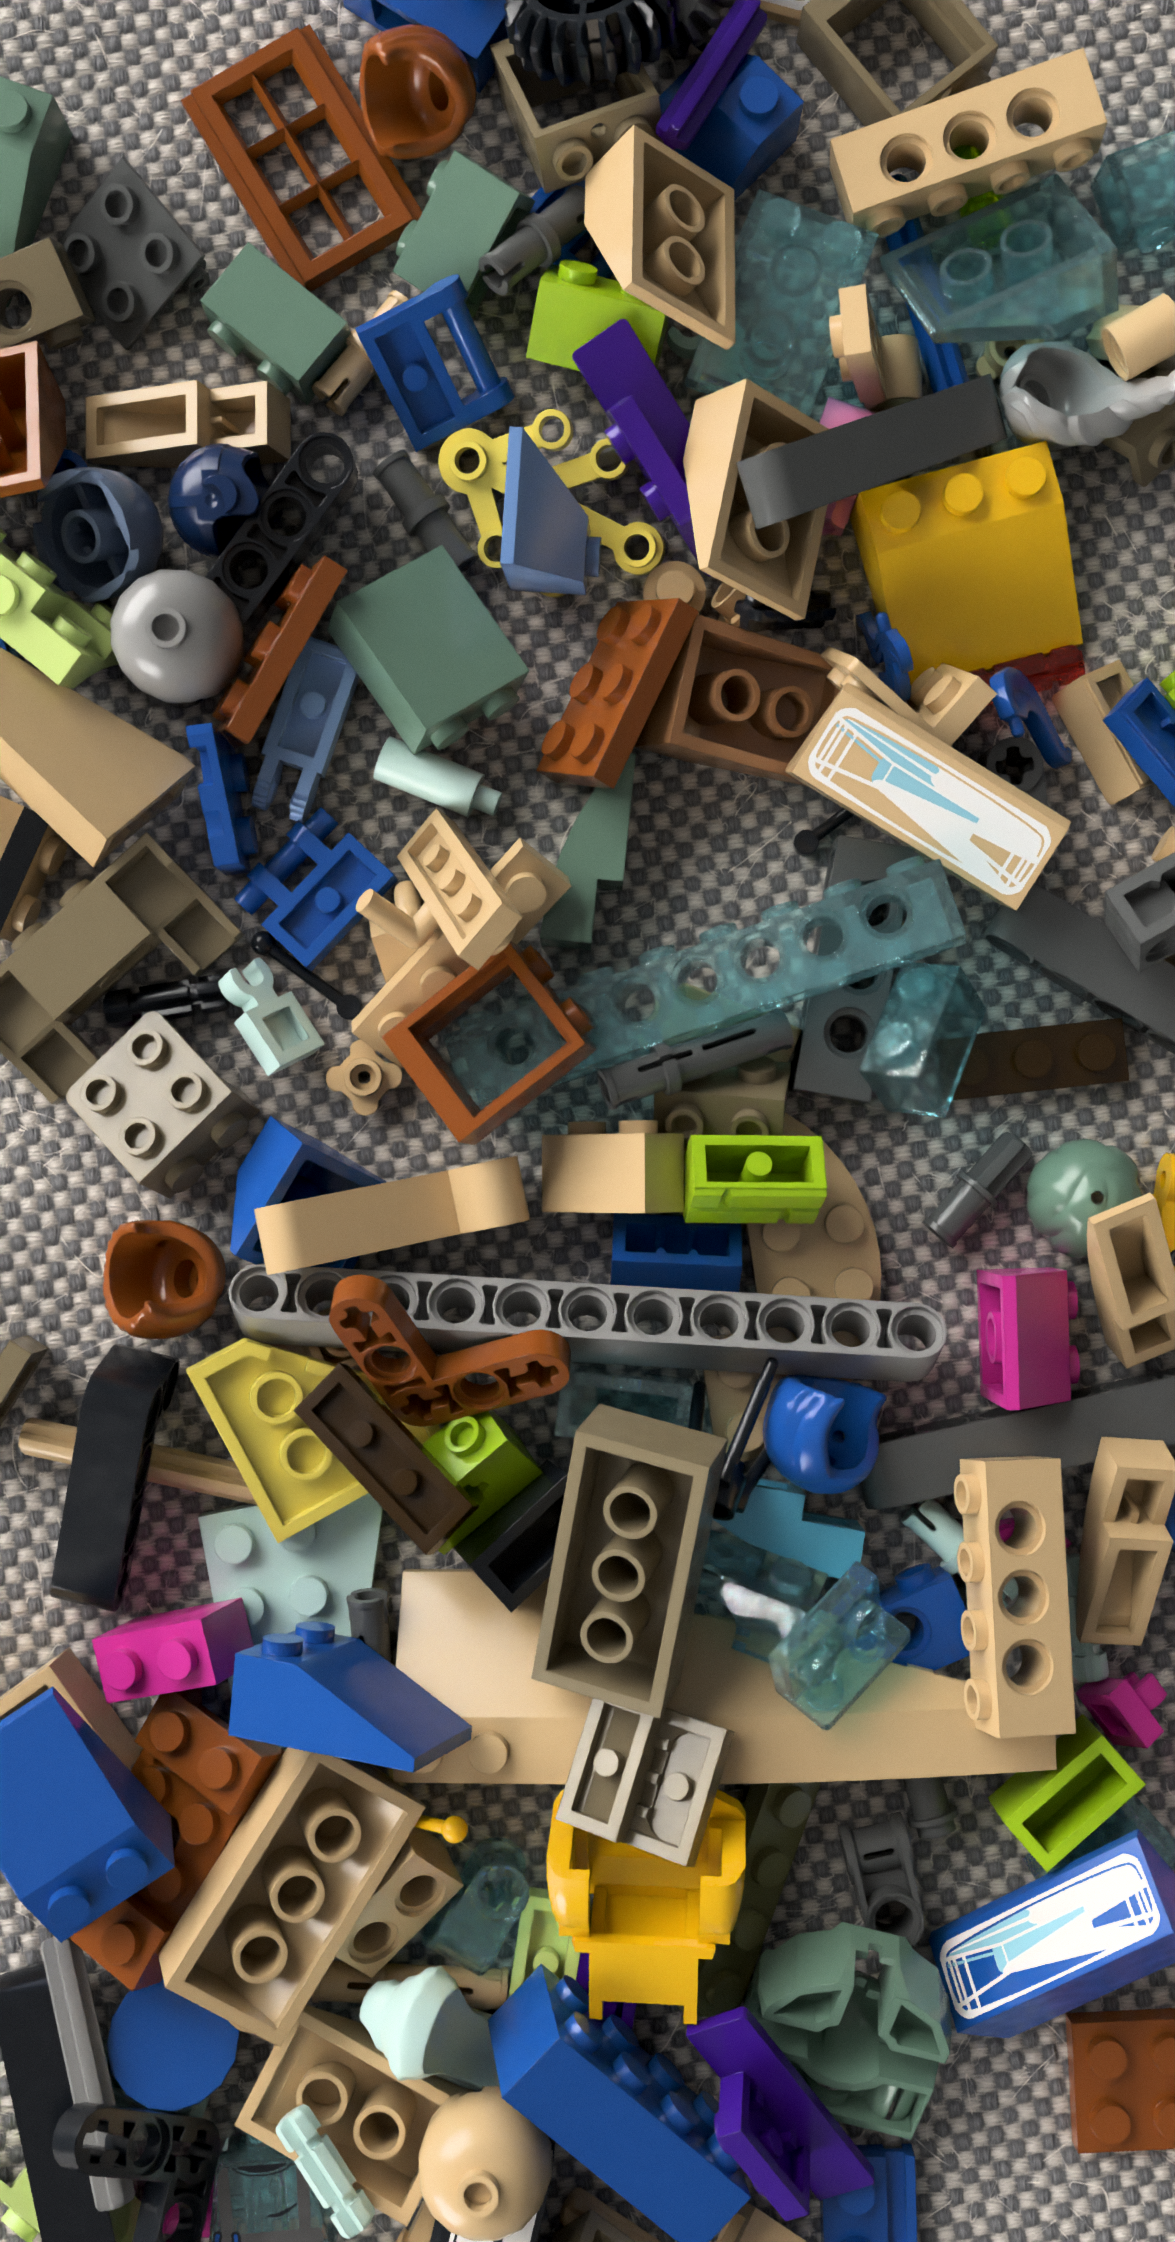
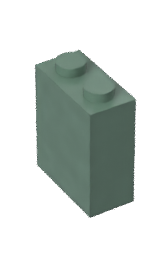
M443 545L338 600L327 631L413 755L432 744L435 745L437 750L450 746L469 730L468 723L484 714L488 720H494L506 713L519 701L520 697L517 695V691L530 671Z

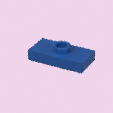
M1146 677L1131 687L1102 721L1135 759L1141 770L1150 777L1175 808V710Z

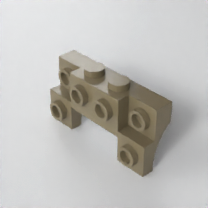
M148 832L144 833L92 882L84 879L72 886L59 901L62 909L44 925L41 922H37L20 933L11 945L15 952L0 964V1053L51 1104H60L66 1098L69 1088L100 1059V1056L71 1025L158 945L163 942L193 975L199 977L245 935L205 890L197 885L165 848Z

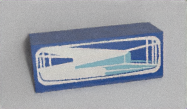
M1139 1829L930 1933L929 1943L945 1992L949 1996L950 2011L957 2033L1011 2038L1175 1963V1873Z

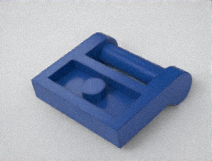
M458 274L439 280L425 292L355 328L416 452L497 411L510 403L515 397L507 377H499L464 302L468 293ZM440 313L477 388L474 393L463 399L460 398L424 321Z

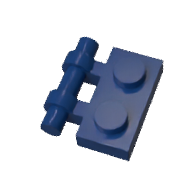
M321 806L304 824L299 820L286 833L290 839L264 866L260 862L256 864L246 875L250 881L234 897L251 915L268 898L275 902L278 907L261 925L310 971L364 917L355 909L360 896L366 890L373 889L383 897L398 881L397 877L349 832L330 850L323 841L339 824ZM309 856L317 866L291 892L283 883Z

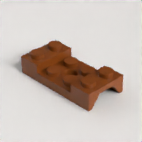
M201 1688L160 1694L134 1740L143 1749L132 1767L131 1773L179 1824L180 1838L173 1849L175 1867L69 1937L70 1940L132 1992L159 1983L163 1979L158 1957L159 1952L284 1753V1750L277 1745L229 1736V1725L202 1705Z

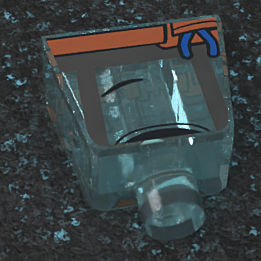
M247 2133L233 2134L226 2138L215 2171L209 2242H337L339 2231L330 2219V2216L334 2213L331 2206L326 2209L323 2208L294 2163V2160Z

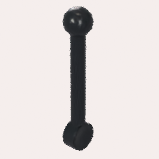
M842 808L814 830L800 831L793 841L795 851L801 856L812 855L817 850L821 839L854 816V814Z
M259 931L253 935L251 947L256 954L271 956L336 1005L337 1012L342 1018L353 1020L362 1011V1003L358 997L350 994L343 995L315 973L308 970L303 964L278 947L275 938L268 931Z

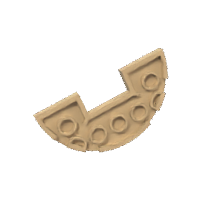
M785 1112L783 1136H817L807 1126ZM823 1141L827 1197L822 1207L819 1208L814 1224L785 1223L783 1219H778L777 1223H745L755 1293L880 1301L882 1276L880 1251L872 1218L855 1180L842 1161ZM774 1327L767 1330L770 1337L777 1342L791 1343L797 1340L795 1335L786 1328ZM837 1331L832 1334L836 1341L844 1346L857 1347L862 1345L858 1337L851 1332ZM732 1334L714 1336L711 1338L725 1339L730 1337ZM703 1370L712 1435L728 1439L726 1453L761 1373ZM774 1375L769 1392L740 1459L742 1462L758 1457L763 1450V1422L768 1401L775 1385L787 1375ZM835 1378V1379L847 1380V1381H849V1382L852 1381V1379H848V1378Z

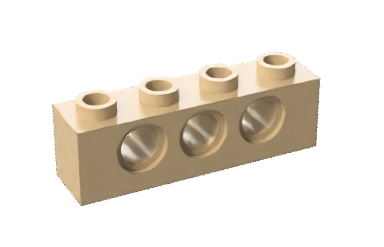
M1084 48L1075 50L830 139V172L852 240L869 235L871 238L886 237L900 230L908 220L928 213L936 217L948 215L963 207L970 198L993 191L995 194L1010 193L1025 185L1032 176L1054 168L1058 172H1068L1086 164L1094 154L1099 152L1107 119ZM1023 123H1033L1040 126L1044 133L1039 136L1028 137L1019 133L1015 127ZM962 145H970L979 149L982 155L975 159L967 160L956 156L953 150ZM901 167H909L916 170L920 176L910 182H900L895 180L890 173Z
M1014 1456L960 1459V1474L957 1475L954 1482V1500L957 1510L963 1517L964 1542H961L958 1547L957 1564L960 1576L966 1583L967 1610L963 1612L961 1617L962 1640L970 1654L971 1679L966 1681L964 1687V1701L967 1713L972 1720H975L976 1729L998 1739L1076 1734L1061 1458ZM1010 1510L1014 1517L1015 1527L1012 1536L1006 1542H1003L999 1534V1522L1003 1514ZM1014 1578L1018 1585V1597L1014 1605L1006 1609L1002 1598L1005 1585ZM1019 1647L1022 1654V1663L1018 1672L1009 1678L1006 1670L1007 1658L1013 1649Z

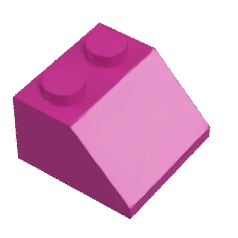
M1053 1267L977 1269L981 1396L1005 1410H1022L1071 1401V1384H1077L1079 1381L1080 1360L1077 1347L1069 1345V1320H1075L1077 1317L1078 1296L1075 1283L1067 1281V1270Z

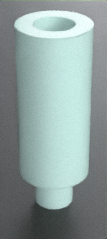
M392 736L388 737L382 747L373 778L377 781L466 817H469L473 808L494 816L503 795L502 792L483 785L485 774L424 749L413 755L404 741Z

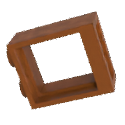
M510 941L502 952L497 955H491L479 971L473 966L468 967L382 1036V1039L459 1143L476 1145L597 1050L586 1035L595 1028L593 1023L571 996L561 1002L547 983L555 976V973L532 945L522 950L521 947ZM515 973L567 1043L480 1110L429 1039L511 974Z

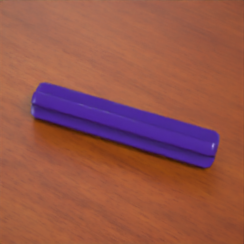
M736 0L656 124V134L663 140V144L674 151L676 148L681 150L689 148L766 26L767 14L760 8V0Z

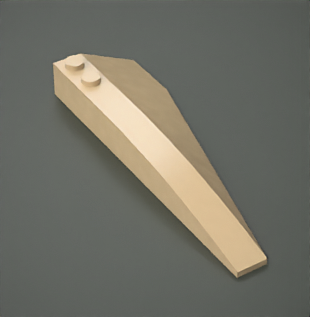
M405 1569L403 1571L396 1668L472 1726L470 1741L414 1773L393 1769V1783L566 1785L593 1698L531 1679L549 1578L511 1613L472 1569ZM709 1613L704 1615L693 1614L680 1683L666 1707L734 1731L719 1784L863 1781L1057 1770L1056 1735L998 1739L976 1729L975 1720L969 1717L965 1706L964 1687L966 1681L936 1674L933 1669L909 1663L905 1666L869 1657V1654L810 1642L809 1638Z

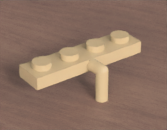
M437 808L397 855L398 860L425 902L416 914L410 917L373 889L366 890L356 904L355 909L357 912L412 949L424 946L440 926L456 954L478 971L491 955L499 954L508 946L515 934L516 925L523 918L457 824Z
M519 838L490 869L494 878L523 917L516 925L515 934L511 940L516 945L571 887L568 876L522 838ZM401 881L395 886V906L410 917H413L422 906L418 890L412 881ZM440 926L424 946L416 950L351 1022L354 1035L401 1069L403 1068L402 1064L382 1039V1036L471 966L456 954Z

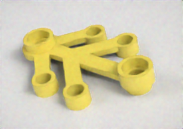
M556 409L542 411L537 415L532 425L524 427L538 449L545 448L553 452L561 451L570 444L573 438V425L570 419L563 412ZM550 419H560L564 425L563 436L556 442L545 441L542 435L544 424ZM472 428L462 429L451 434L443 443L438 458L439 470L443 480L450 488L456 492L468 495L481 535L477 547L481 561L491 568L502 569L500 561L494 562L489 557L488 545L492 539L502 537L503 524L493 489L505 494L507 466L504 464L507 463L509 433L492 439L483 431ZM608 438L598 441L592 447L590 453L558 464L552 468L566 487L572 489L600 478L605 480L619 479L627 472L630 462L624 465L621 461L617 469L610 472L603 471L598 463L599 455L606 448L612 447ZM469 449L476 450L480 458L478 468L472 473H463L459 467L461 454ZM580 504L588 515L590 536L601 537V544L613 550L614 558L623 570L634 575H647L662 563L665 556V543L662 535L653 526L644 522H632L623 526ZM634 536H644L649 542V552L641 560H632L626 551L627 543ZM540 592L545 596L553 598H558L566 595L559 593Z

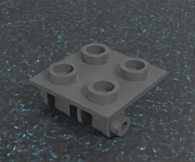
M123 157L57 241L64 245L90 307L125 350L131 349L179 288L186 287L191 293L202 289L209 280V275L205 271L206 261L204 260V253L128 160Z

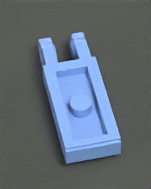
M309 637L292 667L261 752L265 758L253 791L251 802L253 807L265 811L270 807L277 794L282 767L286 765L302 771L296 790L290 800L289 819L299 820L301 823L307 820L318 791L320 777L325 779L360 678L339 646Z

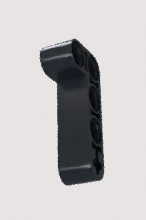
M116 1343L91 1375L80 1409L51 1582V1597L112 1612L118 1610L131 1572L156 1428L166 1413L175 1391L180 1367V1360L178 1358Z

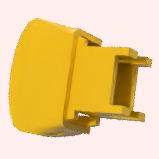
M717 1789L695 1867H685L629 1844L615 1843L556 1820L555 1817L564 1791L562 1790L553 1802L547 1849L548 1892L552 1912L556 1922L559 1923V1936H572L575 1952L589 1953V2019L603 2018L604 2001L684 2006L683 2024L697 2025L699 1959L712 1960L716 1944L730 1945V1932L734 1929L741 1905L746 1870L745 1809L738 1799ZM590 1894H594L590 1928Z

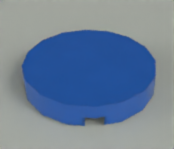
M162 1979L159 1983L133 1992L129 1991L113 2015L107 2041L111 2073L127 2096L148 2109L176 2112L200 2104L222 2086L235 2063L239 2030L230 2024L228 2020L165 1988L164 1980Z

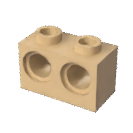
M413 1828L337 1953L336 1958L373 1978L464 1886L441 1840L424 1829Z

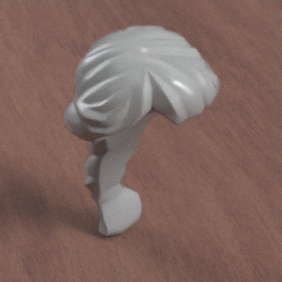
M1032 343L1020 347L1010 355L1004 365L999 385L1000 401L1004 407V416L1007 419L1011 432L1018 440L1027 445L1047 441L1050 452L1068 449L1077 445L1097 446L1106 438L1123 435L1135 419L1158 412L1165 405H1172L1175 402V370L1168 376H1156L1150 379L1135 378L1125 382L1111 370L1102 366L1095 357L1067 343Z

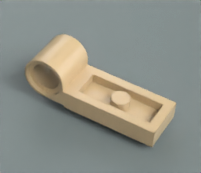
M866 284L838 289L841 314L829 317V329L833 356L835 359L839 358L842 381H853L860 403L864 402L865 408L875 413L924 397L918 339L907 334L880 336Z

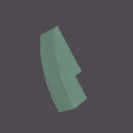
M634 753L630 754L614 789L596 787L573 824L556 865L559 870L568 876L571 887L543 916L540 934L542 946L591 950L597 888L622 891L636 758Z

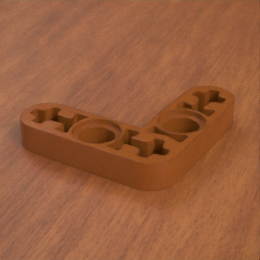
M360 1274L348 1276L340 1280L334 1288L329 1322L333 1330L392 1413L404 1423L419 1427L434 1426L553 1394L561 1390L568 1383L571 1362L570 1345L563 1336L553 1331L542 1329L526 1331L436 1356L391 1288L385 1282L373 1276ZM373 1311L372 1319H371L370 1315L368 1314V1312ZM382 1346L399 1347L409 1355L398 1359L388 1358L380 1355L376 1349ZM471 1373H484L493 1376L497 1381L485 1385L475 1384L468 1381L465 1376Z

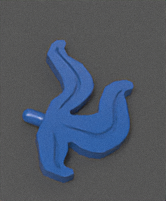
M871 611L856 615L857 626L863 632L873 659L877 664L885 662L886 670L879 672L878 678L904 702L909 701L911 684L908 672L914 670L909 646L896 628L892 629L888 614L885 612H879L875 619Z

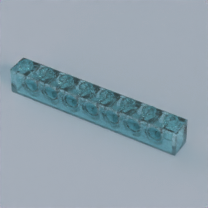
M923 856L911 857L886 868L887 877L864 886H862L859 878L846 880L825 889L822 892L824 896L822 901L802 908L799 907L798 901L785 902L763 911L760 914L763 922L740 930L737 929L735 923L720 925L699 935L701 944L676 952L674 945L658 947L641 954L638 957L639 966L619 973L615 972L614 967H604L580 976L577 979L579 987L557 994L561 1002L571 996L582 1010H588L591 1013L595 1028L592 1030L589 1039L597 1050L548 1089L594 1074L598 1069L609 1068L649 1054L650 1047L664 1042L671 1047L718 1029L769 1013L772 1010L795 1004L966 944V931L941 860L937 859L925 863ZM895 903L906 911L905 923L893 933H880L869 925L872 911L880 904ZM828 924L839 928L843 932V940L840 947L834 953L827 956H818L807 949L808 937L816 927ZM769 946L779 951V965L771 975L764 978H754L747 974L746 960L754 949ZM699 968L713 969L717 976V984L713 993L702 1000L689 999L685 992V983L688 976ZM640 989L651 990L654 994L655 1006L650 1016L639 1022L629 1021L625 1013V1004L628 997ZM530 993L517 1000L520 1007L518 1009L496 1016L493 1009L470 1014L458 1021L459 1030L443 1035L455 1076L480 1110L567 1043ZM528 1031L533 1041L532 1052L524 1062L513 1065L507 1057V1044L516 1033Z

